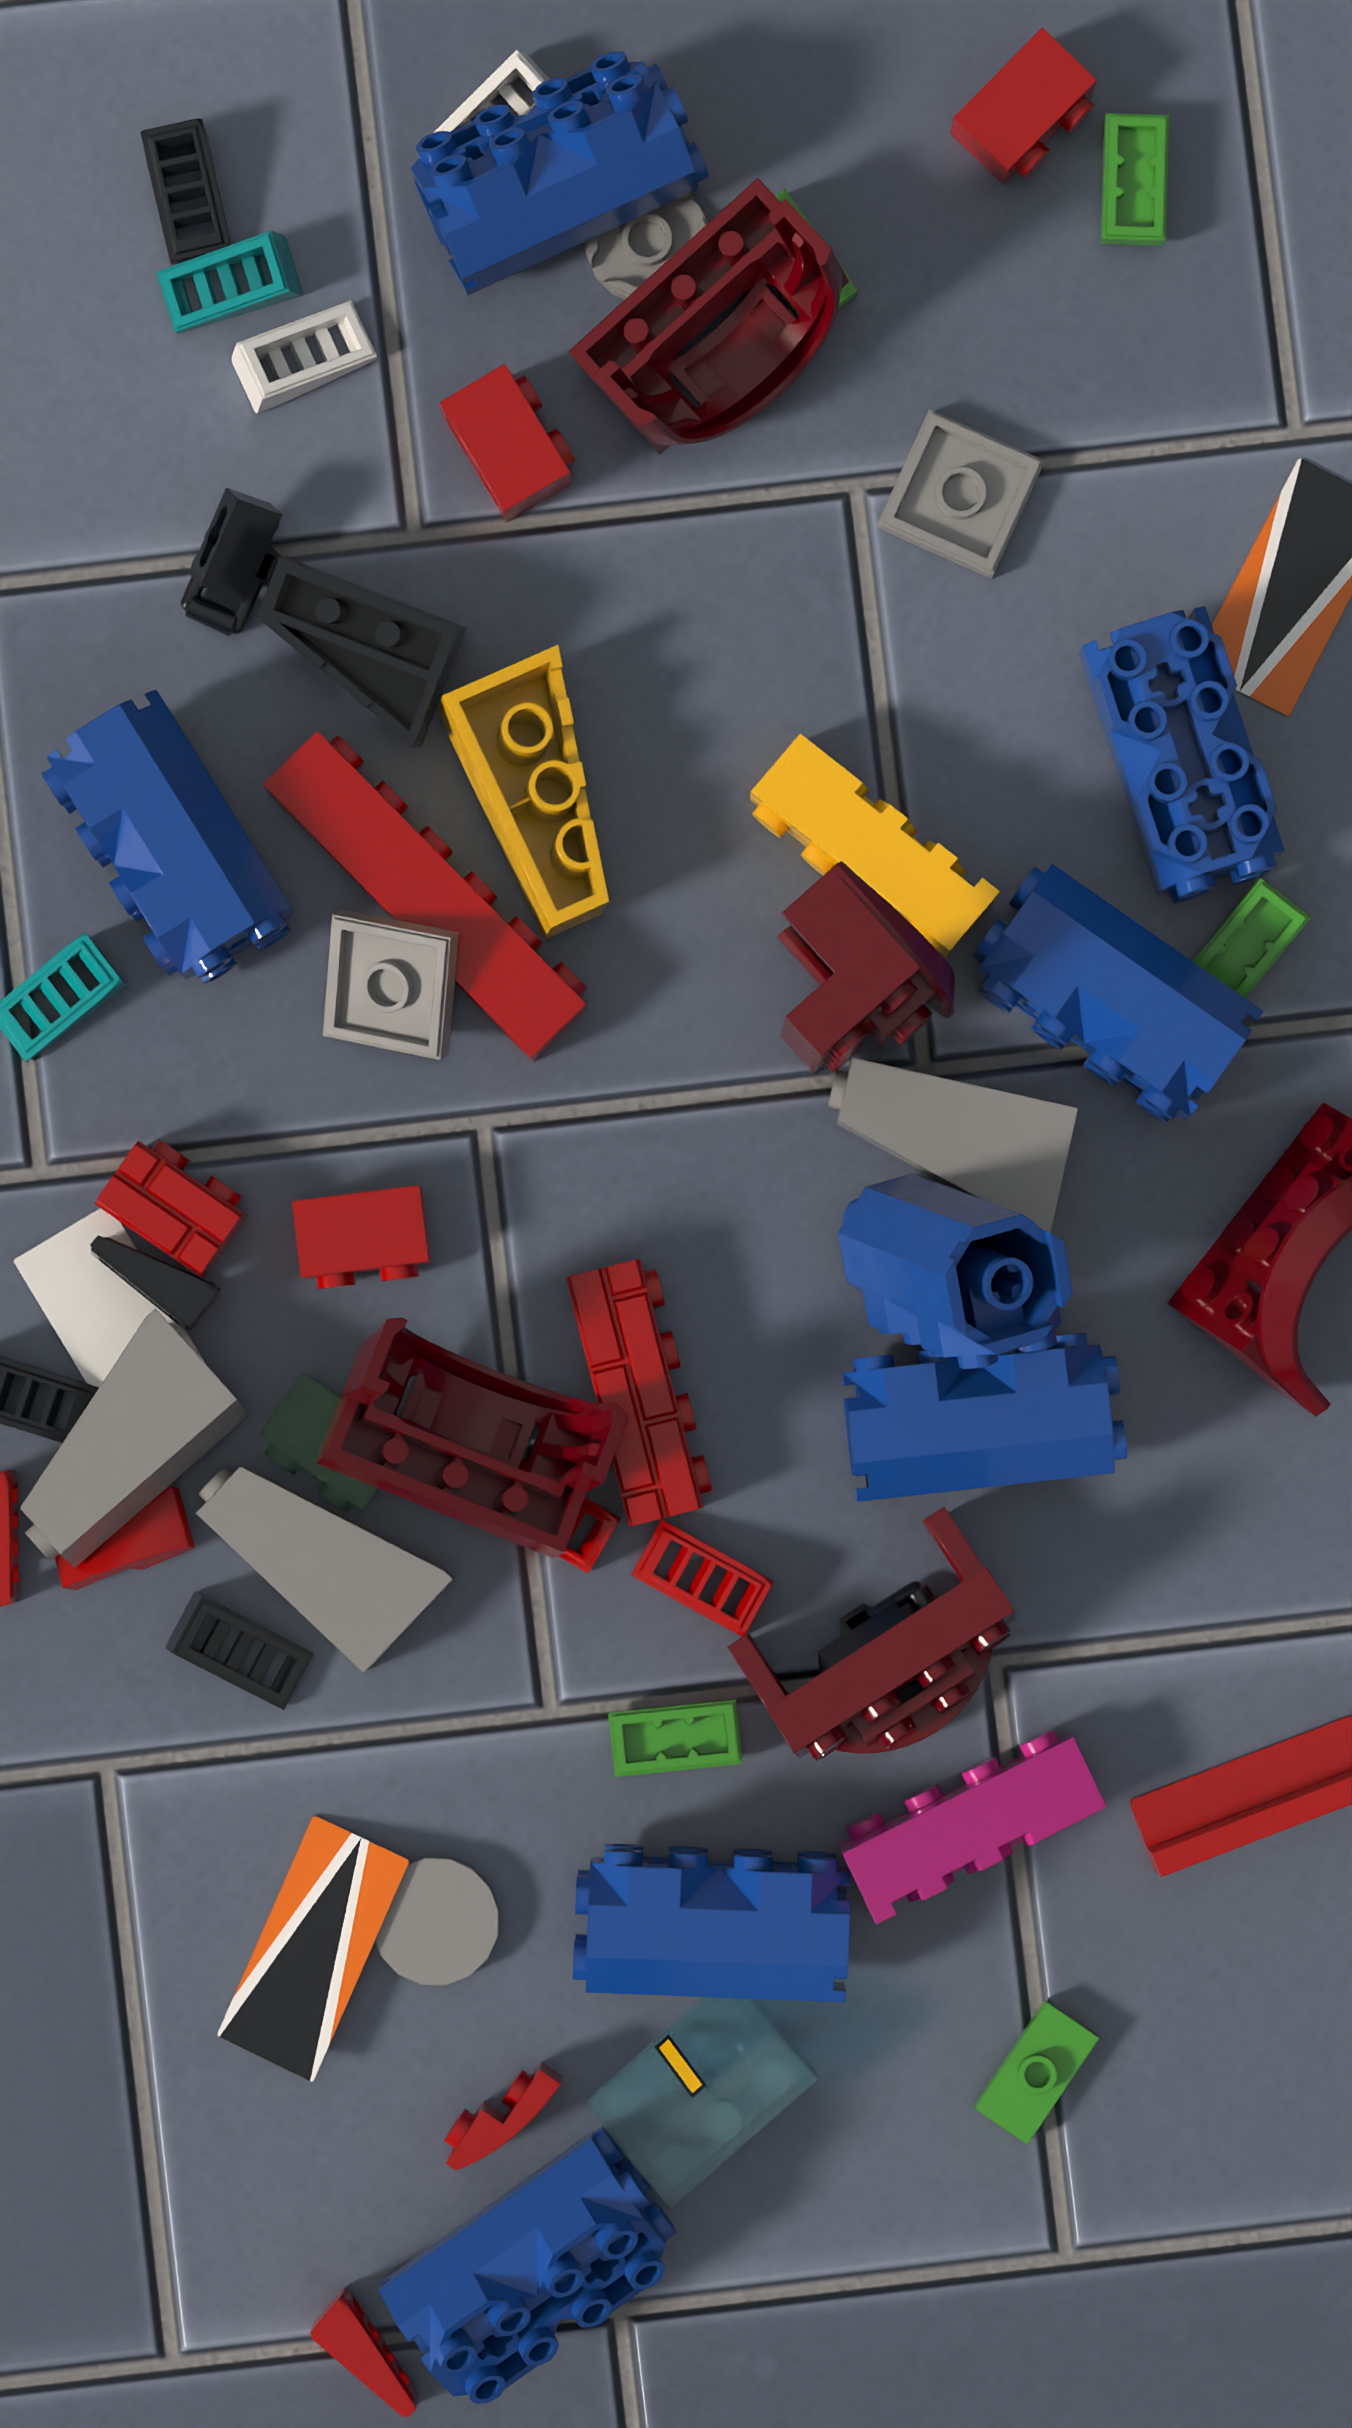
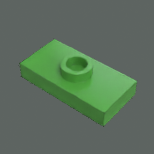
M1106 113L1103 143L1101 244L1164 246L1166 242L1169 115Z
M1260 876L1192 961L1246 998L1309 921L1311 916Z
M736 1699L608 1712L615 1777L742 1764Z
M1044 2000L974 2103V2109L1028 2145L1099 2040L1098 2035L1047 2000Z

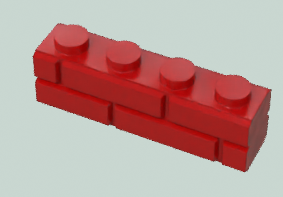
M635 1259L565 1277L597 1403H613L618 1405L628 1416L612 1460L628 1526H635L703 1508L700 1495L713 1491L704 1455L691 1458L685 1433L697 1430L688 1393L675 1396L669 1371L681 1368L672 1331L659 1334L653 1309L665 1306L656 1269L643 1271L641 1260Z

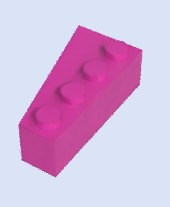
M1050 1729L1021 1743L1019 1746L1023 1753L1022 1756L1001 1766L996 1756L991 1757L961 1772L965 1783L942 1793L938 1784L930 1786L904 1799L907 1810L884 1821L881 1813L877 1812L847 1826L845 1829L850 1838L838 1844L875 1924L877 1925L896 1915L892 1906L893 1903L906 1897L908 1902L919 1899L926 1900L947 1889V1886L955 1881L954 1874L964 1869L967 1874L983 1871L1010 1856L1014 1852L1012 1846L1024 1842L1025 1846L1036 1844L1106 1808L1107 1806L1074 1737L1068 1733L1058 1738L1055 1730Z

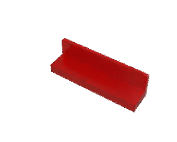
M1352 1714L1132 1798L1130 1807L1155 1872L1159 1876L1164 1877L1351 1805Z

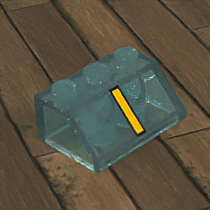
M704 1997L589 2097L587 2102L628 2160L666 2204L672 2208L814 2084L818 2078L814 2067L755 1999Z

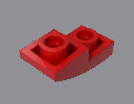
M169 1487L162 1491L76 1568L69 1564L59 1553L55 1557L62 1588L78 1590L127 1568L144 1570L195 1548L179 1488Z
M541 2062L533 2075L522 2069L505 2093L501 2102L510 2108L506 2115L485 2101L475 2115L464 2109L444 2139V2142L453 2147L448 2154L446 2164L454 2170H459L494 2152L513 2138L547 2104L561 2085L562 2076Z

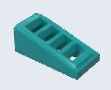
M272 230L156 272L174 332L178 334L276 305L303 295L287 239L283 234ZM258 257H266L273 283L269 285L266 284ZM238 263L243 264L251 290L244 294L241 292L234 265ZM215 270L218 272L226 300L219 303L217 302L209 272ZM192 277L202 305V309L194 312L183 281Z
M84 932L0 1001V1029L24 1061L28 1063L128 985L92 938ZM80 959H82L100 983L92 991L88 989L71 967ZM59 975L64 977L80 998L72 1007H70L51 982ZM42 990L61 1015L53 1023L49 1021L32 999V996ZM20 1005H22L42 1031L33 1040L11 1013Z

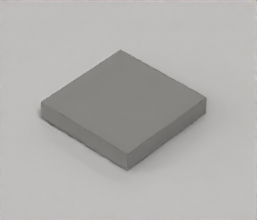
M929 409L877 523V528L992 579L1045 461Z
M344 909L333 913L323 1036L441 1060L449 1055L459 932Z

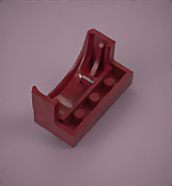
M757 178L568 352L656 451L662 454L671 445L695 444L720 437L748 422L779 398L803 373L824 344L838 312L841 289L849 283V280L838 263L832 248L786 199L780 202L763 182ZM765 285H774L798 311V320ZM752 289L734 311L710 334L676 358L678 352L743 292ZM671 373L702 407H694L670 381Z
M842 861L831 868L782 912V916L791 925L784 929L777 938L820 986L785 1016L781 1038L813 1074L818 1072L824 1065L832 1073L836 1072L861 1049V1046L864 1044L863 1041L866 1039L865 1036L868 1033L880 1046L886 1043L892 1036L902 1045L929 1020L932 1013L927 1009V1005L945 1018H950L954 1014L955 973L951 966L904 916Z
M1323 1102L1167 1303L1196 1330L1232 1352L1273 1390L1315 1417L1327 1410L1331 1403L1314 1385L1302 1367L1298 1351V1327L1302 1308L1315 1276L1333 1249L1352 1230V1118Z
M404 1318L386 1319L381 1327L360 1345L316 1464L551 1558L565 1553L586 1493L605 1482L628 1419L626 1413L613 1403H593L576 1399L498 1372L414 1334L405 1328L407 1320ZM411 1377H413V1380L411 1382L410 1388L408 1390L407 1396L405 1398L404 1404L398 1417L397 1411L399 1405L401 1403L408 1381ZM535 1423H537L540 1431L527 1466L519 1469Z
M945 1507L924 1519L923 1523L957 1573L960 1584L790 1694L787 1693L749 1633L727 1646L765 1705L768 1714L798 1758H802L810 1752L813 1759L818 1761L835 1750L856 1754L889 1752L910 1746L936 1733L955 1718L971 1700L987 1671L993 1648L1011 1636V1630L1007 1624L1015 1620V1610L987 1567H983ZM915 1679L919 1680L923 1688L926 1687L916 1696L900 1704L901 1700L895 1693Z

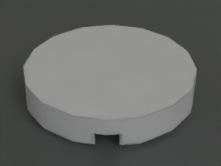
M687 194L585 241L586 256L595 278L612 295L625 300L706 226L708 222L700 205L694 201V197L691 194Z
M426 1856L410 1862L375 1940L381 1957L398 1975L420 1985H449L469 1977L488 1959L499 1934V1907L492 1888L472 1867L452 1857Z

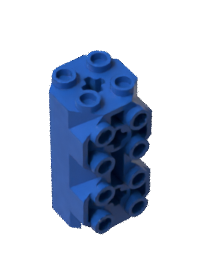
M622 51L603 54L591 63L590 68L566 79L553 78L539 84L532 92L536 105L527 115H512L508 105L490 106L479 112L473 122L451 132L438 131L429 134L416 145L419 159L411 167L416 188L441 245H444L449 256H453V259H450L449 262L467 296L698 190V182L709 177L707 167L698 147L694 142L689 143L682 128V125L688 123V118L680 98L673 87L668 88L657 64L647 67L643 61L629 62L626 54Z
M1206 607L1194 608L1188 619H1186L1184 611L1180 610L1109 633L1113 646L1103 648L1101 651L1096 640L1084 644L1079 655L1157 895L1169 892L1172 903L1176 904L1209 893V888L1216 886L1215 879L1231 875L1233 885L1269 874V869L1277 866L1275 857H1278L1285 851L1274 818L1277 806L1262 760L1253 754L1234 696V691L1237 687L1222 638L1213 632Z
M155 689L144 694L150 703L149 706L138 710L132 699L116 705L74 731L66 739L72 751L64 758L57 749L53 750L47 756L52 767L41 774L60 805H64L69 814L78 809L85 822L75 829L94 860H98L102 868L110 863L116 868L119 877L110 881L109 884L128 915H132L136 922L142 918L146 919L152 932L145 935L143 939L163 970L165 969L169 976L179 971L185 979L197 975L204 984H208L232 970L237 965L233 956L250 945H256L260 951L288 935L291 929L285 920L294 914L295 911L165 701Z
M1051 864L1046 873L1034 866L1009 902V905L1016 909L1018 913L1009 925L997 919L972 955V957L982 963L976 974L985 981L978 993L1008 1014L1016 1006L1036 1021L1030 1029L1059 1050H1062L1069 1041L1080 1046L1089 1054V1057L1083 1064L1088 1071L1113 1087L1122 1080L1140 1093L1135 1102L1155 1118L1164 1123H1167L1169 1119H1173L1176 1115L1186 1120L1199 1106L1188 1097L1191 1096L1198 1100L1203 1091L1207 1094L1251 1033L1252 1030L1247 1026L1250 1027L1256 1023L1264 1011L1054 864Z
M914 1174L866 1186L860 1197L852 1200L843 1213V1225L838 1232L846 1282L863 1293L868 1324L877 1328L880 1333H903L905 1344L921 1345L923 1349L930 1351L932 1356L944 1358L957 1357L959 1367L962 1369L990 1366L998 1361L997 1354L1017 1348L1019 1351L1033 1352L1053 1347L1057 1343L1055 1329L1061 1324L1059 1307L1064 1308L1073 1293L1064 1241L1052 1233L1043 1230L1034 1224V1221L1019 1212Z
M1086 1333L1056 1336L1057 1343L1053 1347L1041 1351L1023 1352L1017 1348L997 1354L998 1361L996 1363L976 1369H962L959 1367L957 1357H935L927 1350L916 1352V1365L894 1367L893 1354L852 1359L854 1372L841 1373L842 1386L855 1385L856 1398L843 1399L851 1473L855 1476L865 1475L866 1487L854 1488L856 1502L1115 1473L1114 1460L1127 1459L1123 1420L1112 1421L1109 1395L1120 1394L1116 1356L1102 1357L1100 1344L1088 1345Z
M605 1844L604 1857L591 1858L590 1870L578 1869L575 1914L588 1915L587 1934H576L573 1980H586L585 1993L846 2002L844 1982H834V1979H847L850 1900H847V1891H837V1886H850L849 1867L838 1866L836 1853L797 1852V1862L773 1861L771 1850L733 1849V1862L708 1861V1848L671 1846L669 1847V1857L643 1856L642 1845Z
M603 2126L595 2132L591 2131L381 2282L382 2286L379 2288V2292L398 2328L408 2342L414 2339L424 2353L420 2357L421 2361L452 2396L468 2395L471 2401L476 2404L495 2400L507 2387L538 2365L548 2362L555 2356L559 2347L555 2332L560 2320L575 2319L577 2324L583 2328L597 2326L604 2322L616 2309L644 2289L656 2285L662 2279L665 2265L661 2257L666 2241L674 2236L677 2230L656 2201L648 2205L651 2202L646 2192L651 2189V2186L630 2157L619 2163L624 2159V2155Z

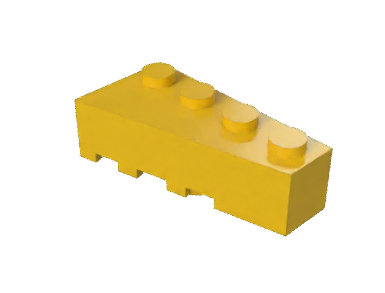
M559 645L442 695L437 710L544 940L601 915L609 903L594 823L591 820L585 790L586 781L583 766L579 760L573 730L574 721L570 701L567 698L562 674L563 666Z
M800 733L752 789L750 800L758 806L752 812V815L777 837L781 838L788 831L806 846L805 850L800 854L801 857L821 875L824 876L840 861L845 863L904 916L946 960L993 905L1000 891L983 877L975 887L963 879L967 872L959 864V859L940 843L935 844L927 840L923 845L914 837L918 831L907 817L881 799H878L874 804L865 796L869 790L863 782Z

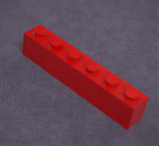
M316 731L263 783V786L392 919L459 932L455 983L534 1062L588 1009L587 1004L579 997L587 987L561 961L552 969L535 952L542 942L517 916L508 924L490 906L498 897L473 871H470L462 878L446 862L453 854V851L430 827L426 825L418 833L401 816L409 807L383 780L375 788L371 786L357 771L364 761L339 735L329 743Z

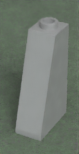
M852 1058L848 1072L836 1070L828 1107L839 1109L837 1125L945 1185L1019 1212L1034 1221V1224L1043 1230L1051 1233L1078 1108Z
M156 1308L145 1317L20 1507L34 1524L25 1534L49 1561L53 1560L60 1553L69 1564L76 1568L249 1416L236 1397Z
M240 1466L233 1474L226 1467H223L198 1494L206 1503L196 1514L363 1673L385 1653L456 1578L446 1568L247 1466Z

